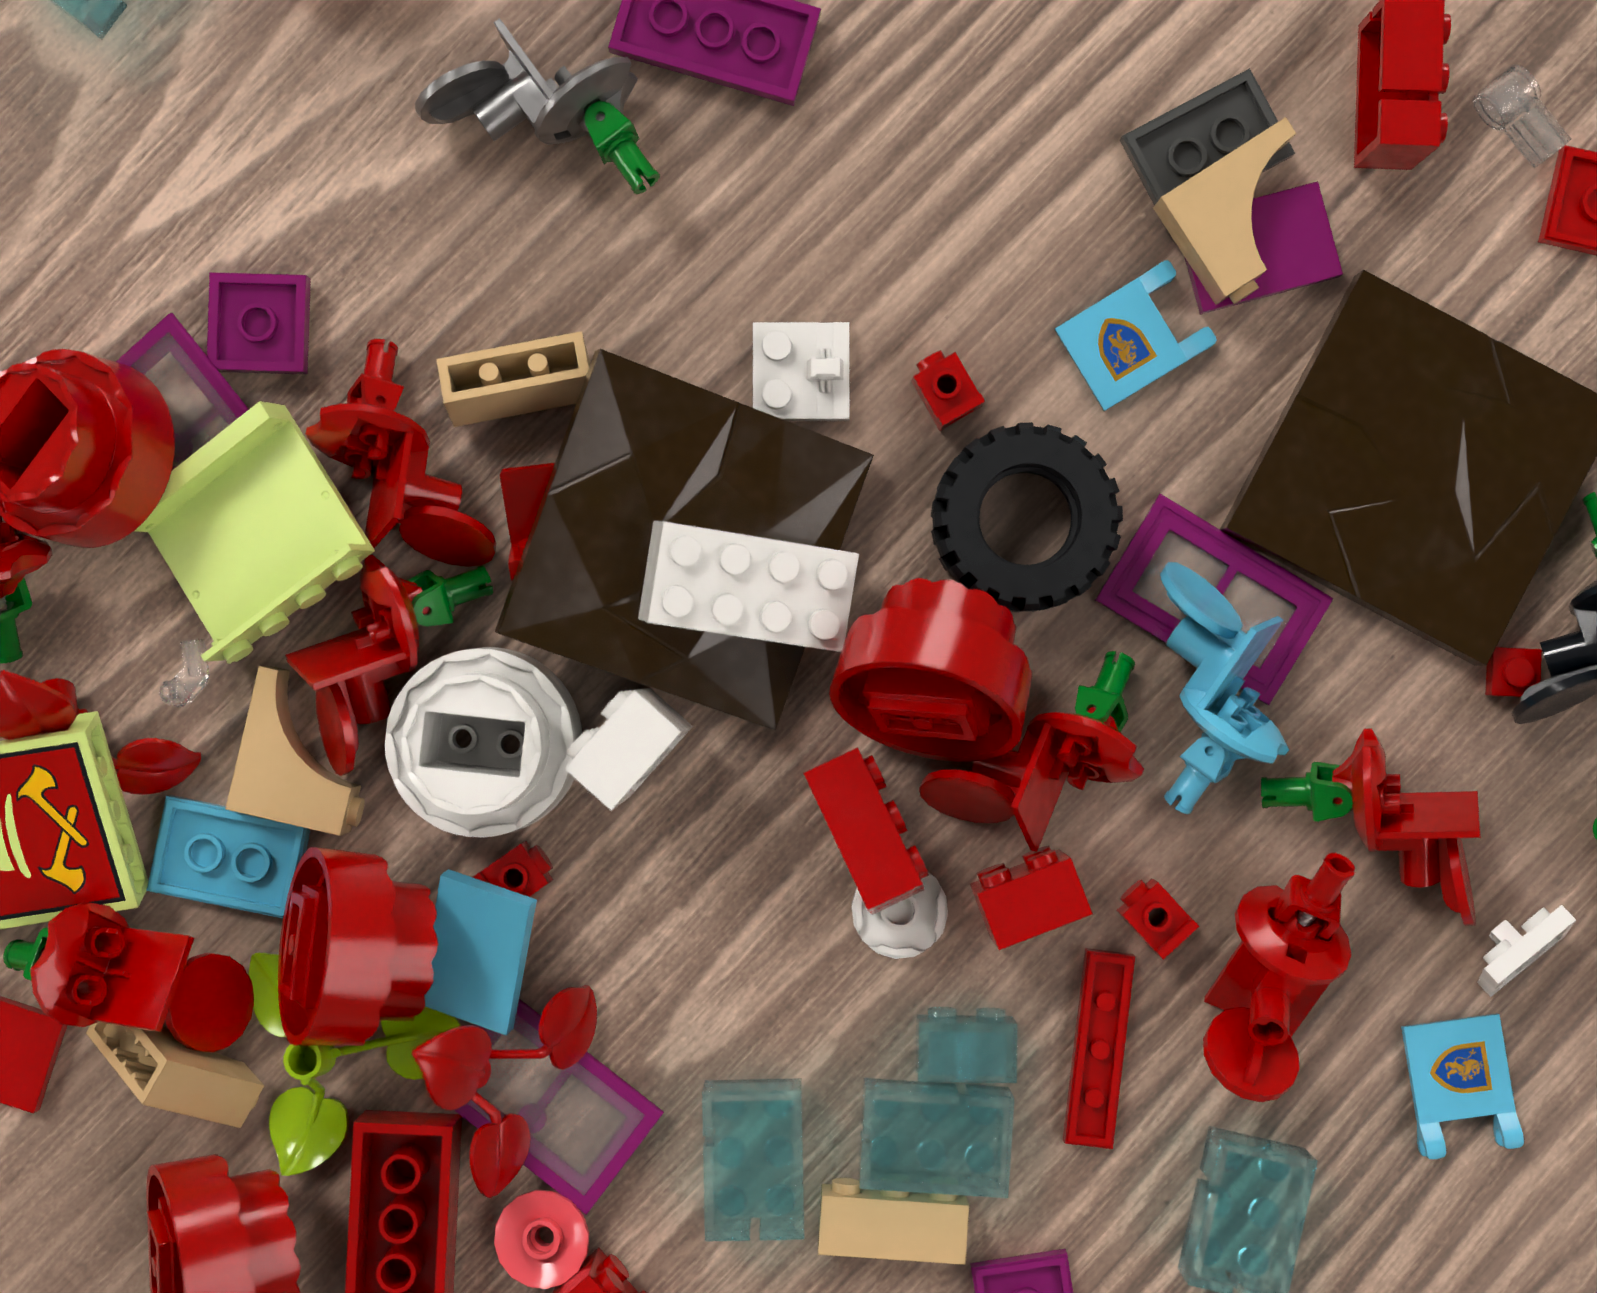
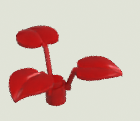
M5 670L0 672V738L11 740L66 731L78 714L88 713L86 709H78L76 688L72 682L66 679L55 678L39 683ZM144 738L122 747L117 754V759L112 757L121 790L131 794L147 795L166 791L183 782L201 762V752L190 751L170 740Z
M589 985L563 989L546 1004L539 1022V1038L544 1045L538 1049L491 1050L492 1045L488 1033L480 1027L466 1025L440 1033L411 1052L423 1074L427 1091L432 1101L438 1107L449 1111L456 1110L472 1100L489 1115L491 1123L484 1124L476 1130L469 1153L470 1169L479 1192L487 1198L492 1199L493 1196L498 1195L514 1179L522 1168L530 1148V1130L525 1119L515 1113H509L501 1118L500 1111L477 1092V1089L486 1085L491 1076V1065L488 1060L543 1059L550 1055L551 1063L557 1069L564 1070L576 1064L589 1049L597 1024L596 1000L593 990Z

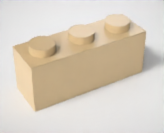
M582 331L436 359L443 403L454 427L576 404L590 367V359Z
M835 1178L832 1180V1184H821L818 1255L965 1265L969 1203L966 1193H958L957 1187L944 1184L930 1185L929 1191L909 1190V1184L898 1181L881 1182L879 1188L861 1186V1181L856 1179Z

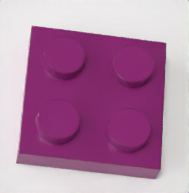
M209 272L207 357L219 372L308 374L311 278L307 275Z

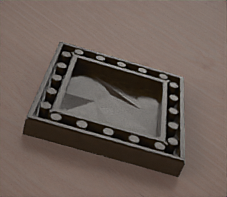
M1362 270L1353 277L1220 530L1472 665L1486 666L1597 457V393L1504 343L1492 339L1487 334L1381 278Z
M598 349L593 355L495 632L776 730L805 646L653 624L638 619L653 521H664L840 550L874 455L608 351Z

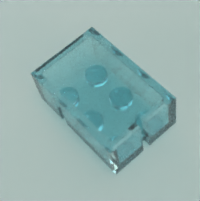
M802 1078L705 1080L702 1090L703 1137H705L703 1145L705 1241H750L751 1218H760V1240H804Z
M864 1078L861 1116L862 1131L860 1132L858 1165L859 1189L1008 1198L1014 1097L1009 1087L965 1084V1094H959L955 1083Z
M1209 1126L1200 1170L1207 1177V1180L1197 1178L1178 1264V1270L1188 1285L1221 1293H1232L1234 1287L1238 1293H1289L1318 1162L1304 1147ZM1225 1271H1226V1272H1231L1230 1279H1229V1277L1227 1276V1274L1225 1273Z

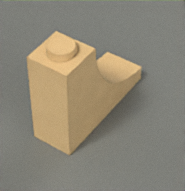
M1286 117L1163 195L1153 207L1215 305L1228 297L1233 304H1236L1256 291L1259 286L1255 280L1267 270L1260 258L1253 236L1251 222L1252 202L1257 182L1267 162L1297 134Z
M259 666L225 809L338 836L350 833L352 826L357 827L363 815L365 800L359 797L361 785L346 781L325 769L302 744L291 720L288 705L290 670L273 666Z
M97 1022L90 1025L86 1032L142 1105L241 1128L249 1112L257 1104L259 1095L264 1088V1084L244 1062L215 1052L190 1050L176 1041L170 1030L164 1026L161 1032Z

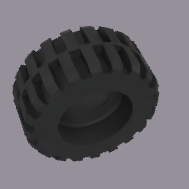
M1033 422L1018 423L1016 426L1009 428L1001 426L990 430L979 439H974L965 446L947 468L937 486L936 496L932 502L931 517L933 519V530L931 533L933 544L937 546L940 554L939 560L945 571L948 570L956 582L961 583L966 588L987 592L995 599L998 605L1007 607L1011 612L1045 610L1067 603V601L1083 594L1092 587L1091 584L1099 576L1104 574L1110 565L1108 560L1112 552L1117 550L1121 538L1117 531L1118 523L1123 521L1122 506H1117L1115 495L1120 491L1115 478L1109 479L1103 468L1107 463L1099 453L1095 456L1085 448L1087 442L1077 435H1074L1072 438L1061 433L1062 428L1049 424L1044 428L1033 426ZM1019 473L1039 475L1054 483L1066 498L1071 514L1069 534L1060 550L1051 558L1031 565L1012 563L998 556L986 543L980 528V509L989 489L999 480Z

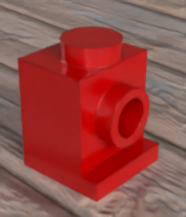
M940 350L916 364L920 372L913 376L911 382L939 431L980 409L985 403L983 396L976 389L956 352L945 358ZM942 377L953 379L955 390L948 394L941 392L937 386L938 380Z
M524 841L474 875L473 878L530 897L553 880L549 874L553 866L545 852L538 845L531 848L528 842ZM509 869H518L522 873L523 882L521 885L513 886L509 884L506 878Z
M1152 878L1146 884L1143 880H1139L1127 889L1120 898L1124 904L1116 910L1163 960L1200 927L1160 883ZM1162 908L1165 918L1158 925L1150 924L1148 916L1151 910Z

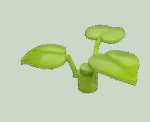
M254 953L250 960L249 977L252 981L254 992L253 1009L263 1028L270 1034L277 1037H286L281 1023L278 999L279 954ZM425 1007L420 1014L415 1016L414 1021H381L386 1037L365 1041L363 1046L335 1048L334 1046H294L290 1044L284 1053V1067L291 1077L300 1080L304 1086L309 1085L313 1090L304 1086L291 1088L278 1096L270 1110V1137L278 1156L281 1175H296L321 1165L338 1151L347 1136L349 1127L347 1108L337 1099L324 1098L325 1088L315 1079V1077L327 1074L334 1067L336 1057L387 1046L386 1059L390 1068L396 1074L406 1079H423V1074L411 1053L412 1050L440 1033L460 1027L461 1024L457 1018Z

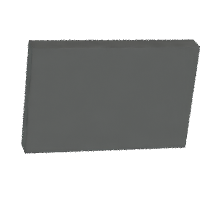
M1249 68L1128 132L1120 138V142L1155 206L1163 195L1276 124L1278 120ZM1290 142L1269 159L1262 173L1295 154Z

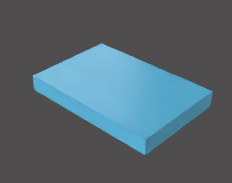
M174 795L166 796L147 891L283 918L291 881L301 857L307 850L311 829L226 810V806Z
M449 869L441 874L435 905L437 915L433 925L438 940L437 952L431 962L434 971V981L430 990L424 996L425 1007L507 1036L514 1029L537 899Z

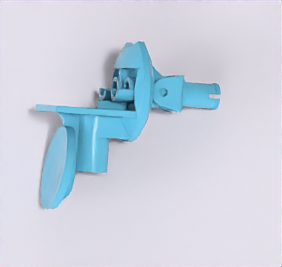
M1168 562L1160 573L1162 584L1166 588L1169 599L1186 617L1174 629L1166 646L1197 668L1179 696L1187 713L1203 733L1198 740L1180 755L1186 767L1171 789L1166 792L1164 798L1169 805H1173L1175 800H1180L1175 809L1184 814H1190L1210 782L1217 783L1227 777L1235 760L1247 758L1273 764L1277 755H1286L1289 751L1277 726L1254 706V703L1261 694L1245 687L1239 696L1236 695L1245 682L1243 678L1277 631L1283 619L1276 616L1251 627L1245 633L1241 630L1243 625L1240 616L1231 603L1213 585L1190 568L1176 562Z

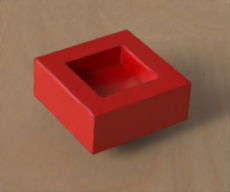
M1496 647L1486 665L1485 695L1521 697L1526 689L1541 682L1542 649Z

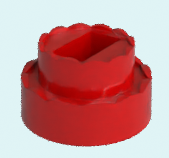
M67 349L49 350L35 358L0 371V515L5 522L24 533L79 548L106 546L123 539L135 531L150 516L159 503L168 484L173 467L175 450L174 428L169 408L158 388L144 374L130 366L85 352Z
M916 578L904 585L897 584L892 586L883 599L880 611L873 615L865 614L860 616L852 624L837 663L829 689V696L833 707L842 719L860 733L885 746L908 754L936 760L958 762L981 761L1009 752L1020 741L1032 682V670L1024 651L1017 645H1014L1017 627L1014 624L1013 615L1007 607L998 605L995 599L987 592L979 589H968L961 583L953 580L932 582L927 579Z
M311 847L303 854L296 867L287 896L278 960L279 1010L282 1027L290 1044L294 1046H363L365 1040L376 1032L380 1021H414L415 1016L424 1010V996L430 990L434 981V971L431 962L436 955L438 947L437 935L433 928L437 910L434 903L429 899L431 892L427 886L417 883L392 881L387 874V861L376 854Z
M218 1153L155 1164L149 1167L146 1199L151 1293H300L296 1282L300 1276L301 1266L294 1252L296 1229L292 1220L287 1215L289 1200L285 1190L280 1187V1177L276 1171L267 1169L229 1177L228 1163L223 1157L218 1156Z

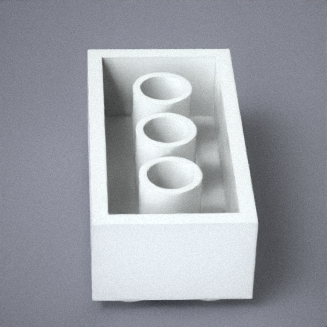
M653 521L638 619L653 624L841 652L846 638L859 553L664 521Z
M651 688L634 689L633 691L630 689L624 692L621 690L601 712L607 721L600 728L597 726L595 729L585 730L566 752L573 759L564 769L611 811L632 796L693 727Z

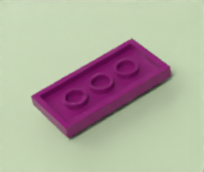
M622 0L608 49L610 53L628 57L632 60L794 106L821 16V8L794 0Z

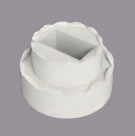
M499 647L472 648L452 652L428 663L406 683L396 697L387 720L385 757L388 770L399 794L405 803L424 820L445 832L455 835L480 838L493 837L523 829L539 821L551 812L564 798L575 779L564 769L573 759L566 752L582 734V726L579 713L569 691L562 681L545 665L528 655L511 649ZM461 729L467 730L472 737L470 745L466 748L460 747L456 742V734ZM510 734L515 735L520 741V747L515 753L506 751L503 745L505 737Z

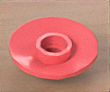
M534 1190L517 1196L503 1209L495 1225L494 1246L500 1264L511 1278L527 1287L549 1289L566 1283L581 1269L588 1254L590 1234L584 1215L572 1200L555 1191ZM547 1227L553 1232V1242L547 1243L540 1238V1228Z

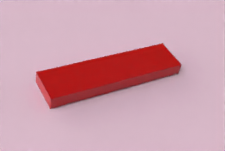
M1085 948L1063 1132L1065 1144L1113 1149L1136 957L1133 954Z

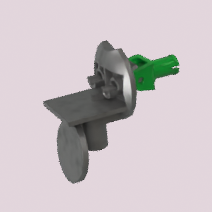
M499 18L494 24L509 51L508 60L503 65L497 61L483 60L465 64L451 70L427 86L415 102L417 114L429 124L452 123L475 114L494 141L526 118L534 127L536 137L547 145L570 142L588 135L592 138L603 164L613 162L631 186L634 194H641L647 191L641 177L645 178L650 187L660 178L658 171L653 168L636 145L639 136L634 125L623 115L624 103L627 101L638 80L633 73L629 72L632 62L628 57L605 59L589 65L573 75L563 65L554 76L555 81L559 85L558 87L552 78L547 81L544 80Z

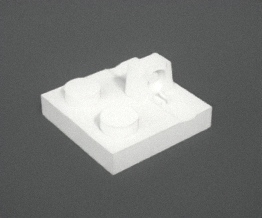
M753 322V408L785 421H849V322Z
M1562 905L1551 914L1545 908H1542L1521 926L1526 931L1524 936L1507 920H1504L1489 935L1496 943V946L1483 957L1489 965L1483 969L1477 983L1492 997L1564 938L1576 919Z

